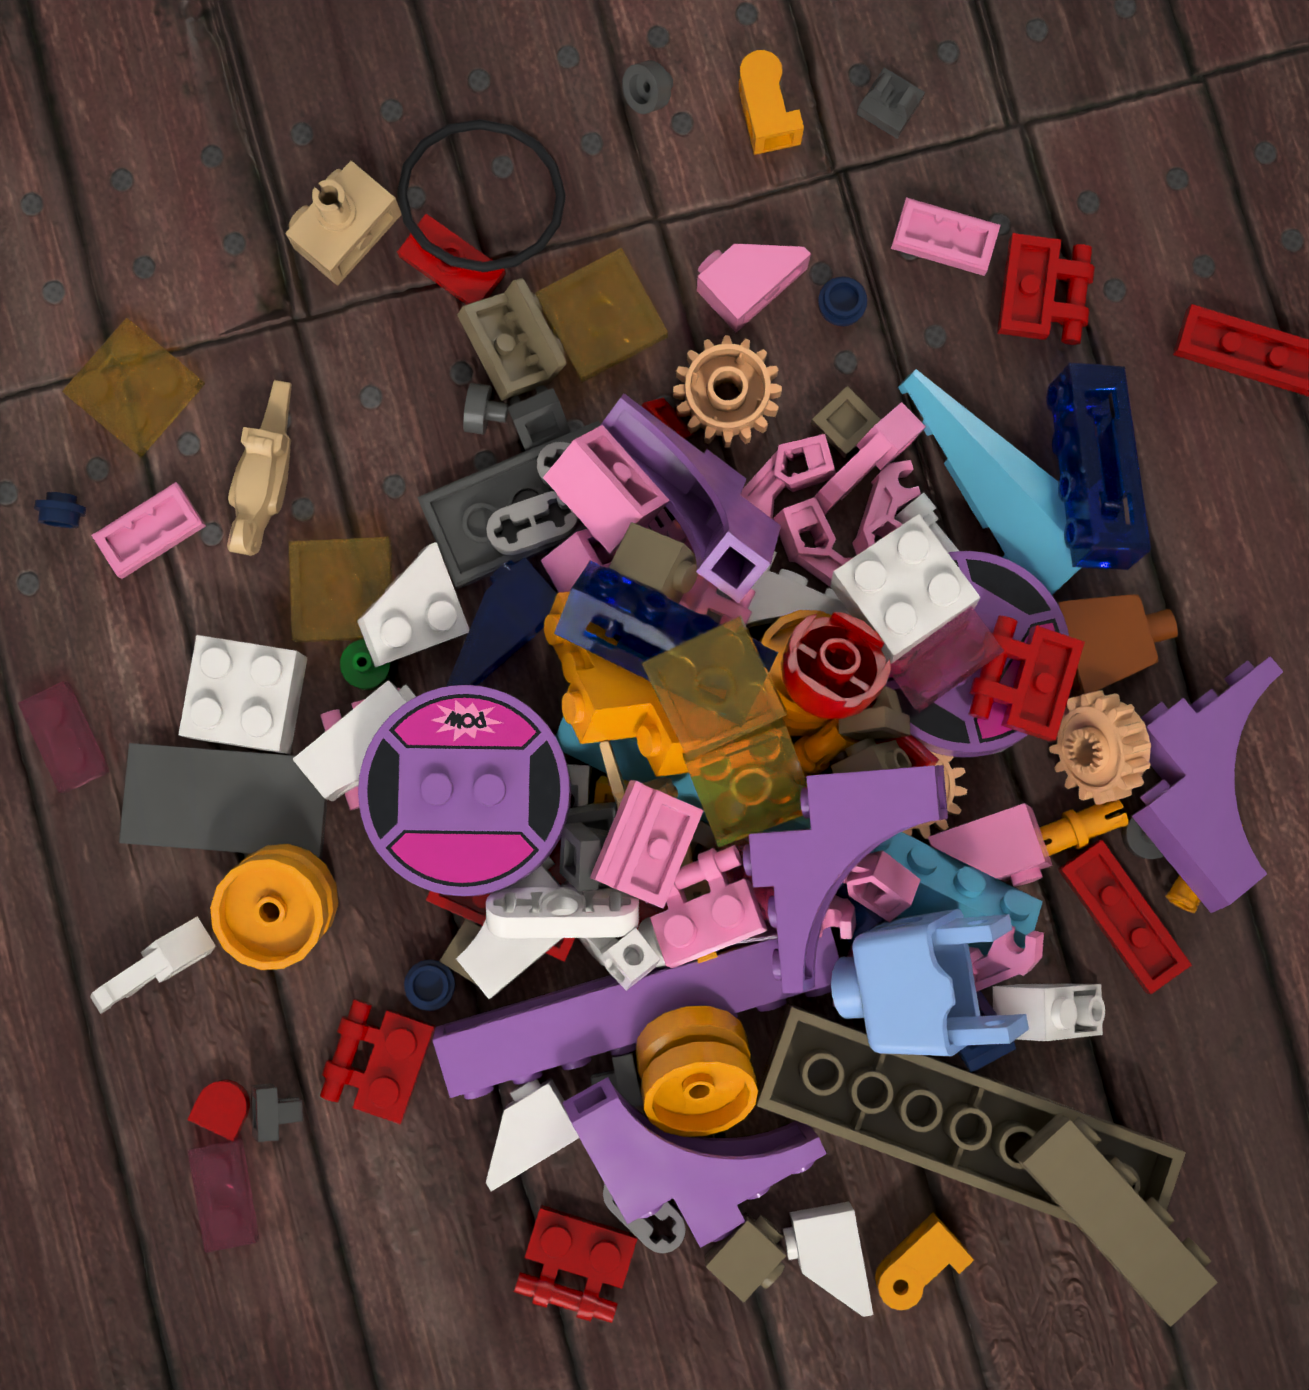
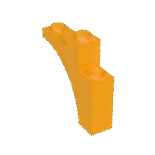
M576 591L557 593L550 614L546 616L544 621V633L547 642L553 645L562 663V671L566 681L570 683L567 693L562 698V713L565 721L572 725L580 744L636 737L639 751L647 758L656 777L762 763L765 761L781 728L760 691H734L714 688L688 681L661 670L629 651L609 635L592 617Z

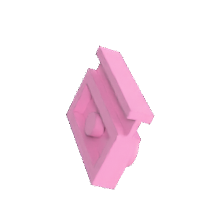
M630 780L590 878L664 909L704 810L643 785V783L636 780Z

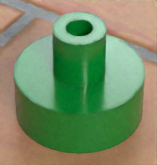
M364 639L351 643L343 651L340 659V669L343 677L349 684L358 689L368 691L377 689L387 682L392 673V662L375 667ZM367 660V664L362 667V662Z

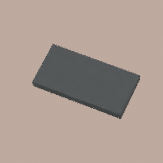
M599 420L417 497L457 590L561 545L574 533L587 529L579 519L578 527L566 538L520 554L505 555L493 548L487 537L486 527L488 519L495 511L546 492L554 491L541 481L538 474L537 458L540 451L546 445L553 442L572 443L574 439L599 427ZM547 462L546 466L551 468L555 462ZM552 503L549 505L550 514L536 519L535 522L537 525L546 521H553L556 527H562L565 525L564 516L571 513L569 508L561 509L558 503ZM506 519L501 522L503 530L496 533V537H505L509 544L518 541L517 532L531 527V523L527 522L514 526L511 519Z
M129 743L119 843L253 853L267 845L291 844L309 850L319 859H322L328 800L320 794L293 761L295 756Z

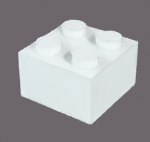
M920 514L834 570L830 585L850 615L863 620L880 635L884 642L881 650L885 656L886 664L890 659L891 667L971 614L980 599L979 594Z
M196 635L178 735L194 740L290 755L308 657L295 650Z

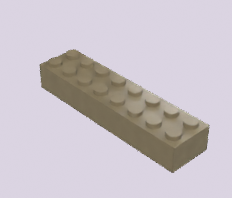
M787 1003L758 1084L756 1106L1073 1224L1075 1223L1013 1156L1058 1113L1069 1118L1072 1122L1078 1117L1082 1118L1102 1140L1096 1146V1149L1108 1162L1117 1157L1137 1178L1138 1182L1132 1186L1135 1192L1145 1202L1150 1197H1153L1165 1210H1167L1186 1154V1152L1164 1141L980 1073H970L966 1068L931 1055L881 1054L874 1052L869 1046L866 1031Z

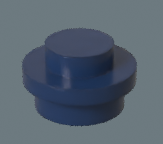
M843 276L833 278L820 291L818 297L819 311L823 318L833 325H852L861 319L866 310V291L853 278Z
M47 492L46 500H35L34 509L39 511L38 522L41 524L61 528H79L80 517H85L86 507L78 505L77 496L71 494Z
M433 959L423 960L412 966L404 982V989L408 1000L415 1007L427 1011L437 1010L445 1006L453 997L456 986L455 977L451 969L438 960Z

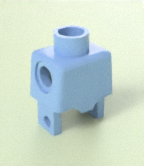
M960 909L897 918L893 919L890 923L885 921L871 930L858 935L852 945L854 957H840L832 971V997L838 1013L845 1019L864 1018L869 1046L874 1052L881 1054L953 1056L968 1045L1010 1044L1029 1030L1027 1015L980 1016L968 943L992 942L1012 930L1010 914L964 918Z

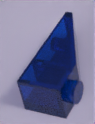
M525 557L517 564L513 560L507 561L490 577L489 580L493 585L484 594L446 687L455 685L478 686L544 629L545 618L550 614L557 593Z

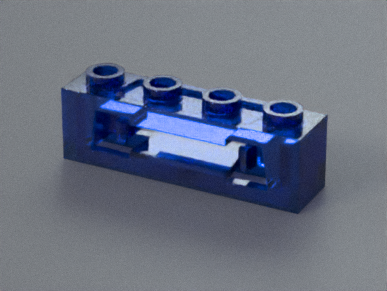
M1069 362L1056 379L1050 383L1046 396L1047 407L1052 411L1055 430L1052 438L1053 453L1058 456L1060 469L1058 495L1060 500L1064 502L1065 545L1070 549L1072 567L1129 570L1151 550L1125 367ZM1111 393L1116 417L1113 420L1111 418L1108 397ZM1126 497L1130 524H1126L1123 499Z
M591 560L573 585L554 634L740 726L743 725L778 652L764 646L758 640L741 635L715 622L711 617L690 610L668 599L664 594L637 584L621 576L617 571L603 567ZM589 622H592L606 629L605 636L613 638L614 634H617L622 638L615 646L585 629ZM697 674L704 677L702 682L707 686L714 682L726 688L725 699L694 685Z

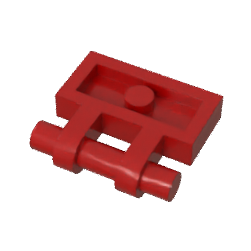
M1012 233L1008 244L997 334L1046 340L1050 335L1051 322H1057L1063 325L1062 343L1067 345L1081 344L1082 328L1088 325L1090 309L1085 307L1087 288L1089 284L1093 283L1095 266L1090 264L1092 247L1085 244L1074 245L1071 260L1059 259L1061 239ZM1056 279L1064 280L1068 283L1066 303L1054 301Z
M999 615L993 633H988L985 639L983 650L987 654L980 677H974L969 694L973 696V700L968 714L978 719L988 720L993 702H997L1007 706L1001 726L1049 742L1055 741L1085 641L1036 625L1030 628L1027 642L1024 643L1013 639L1018 621ZM1007 658L1020 662L1013 687L999 683Z
M353 999L348 1016H342L337 1032L341 1036L333 1059L326 1060L322 1076L326 1079L320 1097L338 1103L345 1084L359 1088L352 1108L401 1124L408 1109L436 1025L388 1009L385 1012L381 1027H377L367 1023L372 1004L359 999ZM360 1040L374 1044L365 1071L352 1067Z
M541 1205L524 1258L544 1264L540 1278L520 1272L514 1292L533 1298L532 1304L547 1308L548 1303L575 1311L577 1312V1318L589 1322L594 1317L612 1323L618 1303L599 1297L602 1283L623 1288L637 1237L633 1233ZM558 1269L586 1277L587 1281L584 1291L554 1283Z

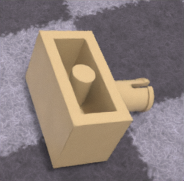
M350 161L343 170L336 169L326 180L320 181L318 184L321 187V193L314 187L312 192L313 203L310 206L304 205L296 211L289 222V229L285 233L293 248L337 286L402 215L396 198L353 161Z

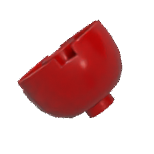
M833 612L831 617L816 619L817 614L807 616L793 630L783 653L781 670L785 688L791 699L801 709L818 718L838 720L860 714L879 696L887 683L891 671L890 659L886 664L885 656L881 650L884 646L883 640L863 620L846 613Z

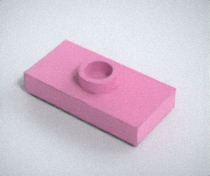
M906 197L891 249L985 276L1000 225Z
M175 482L91 536L117 577L123 579L206 527L182 487Z

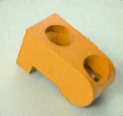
M766 50L753 51L742 60L738 83L754 155L801 145L804 131L800 109L786 112L780 89L782 64L776 55Z
M933 1212L880 1262L875 1272L876 1287L883 1302L890 1308L896 1310L910 1309L921 1299L924 1286L948 1264L960 1274L974 1259L968 1249Z

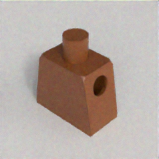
M1138 594L1068 600L1057 603L1064 616L1069 636L1085 641L1071 688L1074 697L1098 691L1158 663V655L1154 643L1172 639L1178 635L1177 623L1172 611L1164 609L1145 614L1141 598Z

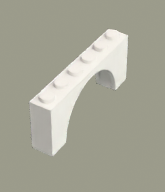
M388 680L295 756L293 761L325 799L335 801L341 795L359 785V775L365 753L381 725L398 708L417 696L407 685L398 690ZM548 857L531 875L509 888L574 886L568 881L562 885L556 881L548 871L555 863ZM564 909L555 910L551 912V914L554 915H569L574 913V911ZM485 920L475 939L456 960L488 999H490L563 938L498 937L488 930Z

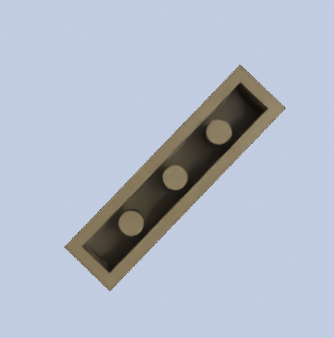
M1058 1113L1013 1156L1150 1308L1171 1327L1218 1283L1205 1269L1212 1261L1192 1239L1187 1237L1181 1242L1168 1228L1175 1222L1171 1215L1153 1197H1150L1145 1202L1135 1192L1132 1186L1138 1182L1137 1178L1117 1157H1114L1110 1162L1106 1160L1096 1149V1146L1102 1140L1082 1118L1078 1117L1072 1122L1069 1118Z

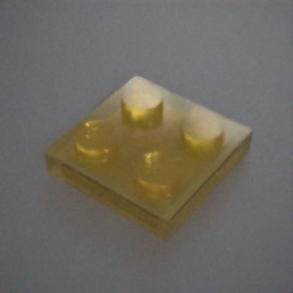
M622 247L535 292L545 317L556 337L560 340L563 350L581 383L668 338L666 327Z
M126 318L62 392L138 456L142 457L205 383Z
M389 537L289 541L292 641L302 643L364 639L357 620L384 594L385 589L393 582L391 539Z
M741 615L641 663L688 760L787 715V710Z
M782 715L682 753L718 847L748 837L749 834L758 833L803 816L800 796L802 787H807V782Z

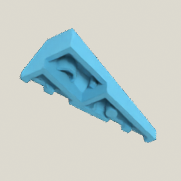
M915 369L903 380L898 388L902 394L908 393L923 417L922 423L926 426L924 432L927 436L934 435L945 453L947 459L944 465L983 529L990 528L1005 553L1002 558L1008 559L1026 569L1053 595L1092 558L1114 525Z

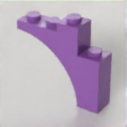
M623 393L600 426L603 425L670 500L666 507L683 529L693 548L697 563L696 572L739 603L771 564L781 525L741 496L746 481L744 476L708 449L704 453Z
M1271 656L1256 667L1248 660L1224 678L1230 687L1220 695H1217L1213 689H1210L1191 705L1182 698L1169 709L1163 702H1160L1141 717L1146 725L1151 742L1149 763L1162 780L1140 796L1145 806L1132 815V817L1210 913L1229 906L1267 875L1253 853L1242 827L1235 795L1234 769L1241 732L1249 713L1267 687L1283 673Z
M943 765L806 776L807 787H802L800 800L802 814L805 819L810 818L811 829L749 834V844H746L743 850L745 872L747 876H752L753 887L774 886V896H770L768 900V917L770 925L777 927L779 948L773 951L772 967L775 979L777 981L781 980L782 994L804 993L815 987L816 952L823 921L839 887L859 862L881 843L900 832L926 822L948 819Z
M608 1077L562 1102L575 1131L627 1225L638 1218L643 1219L654 1215L662 1208L664 1203L674 1198L700 1248L710 1242L725 1239L733 1232L734 1228L746 1222L737 1206L738 1204L747 1199L752 1200L764 1195L773 1184L791 1174L806 1171L814 1164L815 1160L827 1154L812 1127L798 1121L769 1132L737 1138L682 1137L665 1133L650 1123L646 1115L639 1112L625 1100L612 1085Z

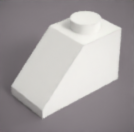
M552 1078L542 1084L536 1079L522 1084L510 1092L514 1101L510 1102L504 1110L486 1180L490 1191L495 1190L579 1138L562 1103L565 1100Z
M850 1202L789 1212L792 1227L783 1228L788 1260L798 1258L802 1274L861 1316L873 1315L855 1211Z

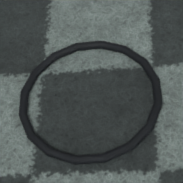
M482 119L448 124L422 139L403 163L397 190L403 223L422 249L450 266L480 272L516 267L541 252L561 225L566 199L559 167L539 141L512 125ZM479 129L510 135L533 149L549 169L556 193L552 221L535 244L513 257L486 262L455 257L431 243L414 222L407 197L412 168L428 147L451 134Z

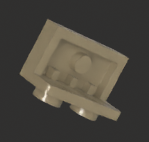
M523 278L513 280L504 293L463 306L457 314L501 401L534 390L540 385L550 384L566 365L563 346L560 340L552 334L542 315L541 304L537 296L530 292Z

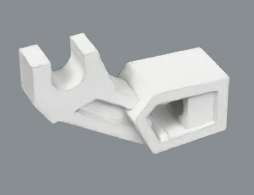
M197 916L155 940L141 952L144 958L92 992L90 998L101 1014L121 999L135 994L154 978H157L160 983L173 977L211 954L216 945Z
M636 928L620 940H617L615 937L578 938L589 953L602 966H605L607 971L626 991L651 972L660 961V958Z

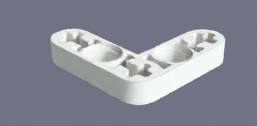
M599 882V889L580 892L575 887L505 888L490 894L485 902L487 928L492 934L503 938L626 936L633 929H637L639 924V899ZM555 910L574 911V913L569 915L551 914Z

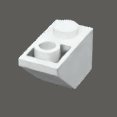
M1015 984L993 986V1009L997 1015H1027L1029 1030L1018 1037V1040L1053 1041L1103 1035L1102 1023L1105 1018V1005L1102 1000L1101 984Z

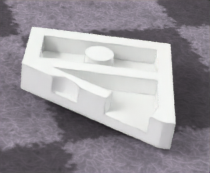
M437 542L424 547L419 552L418 557L402 574L396 577L385 589L384 594L357 620L375 667L470 632Z

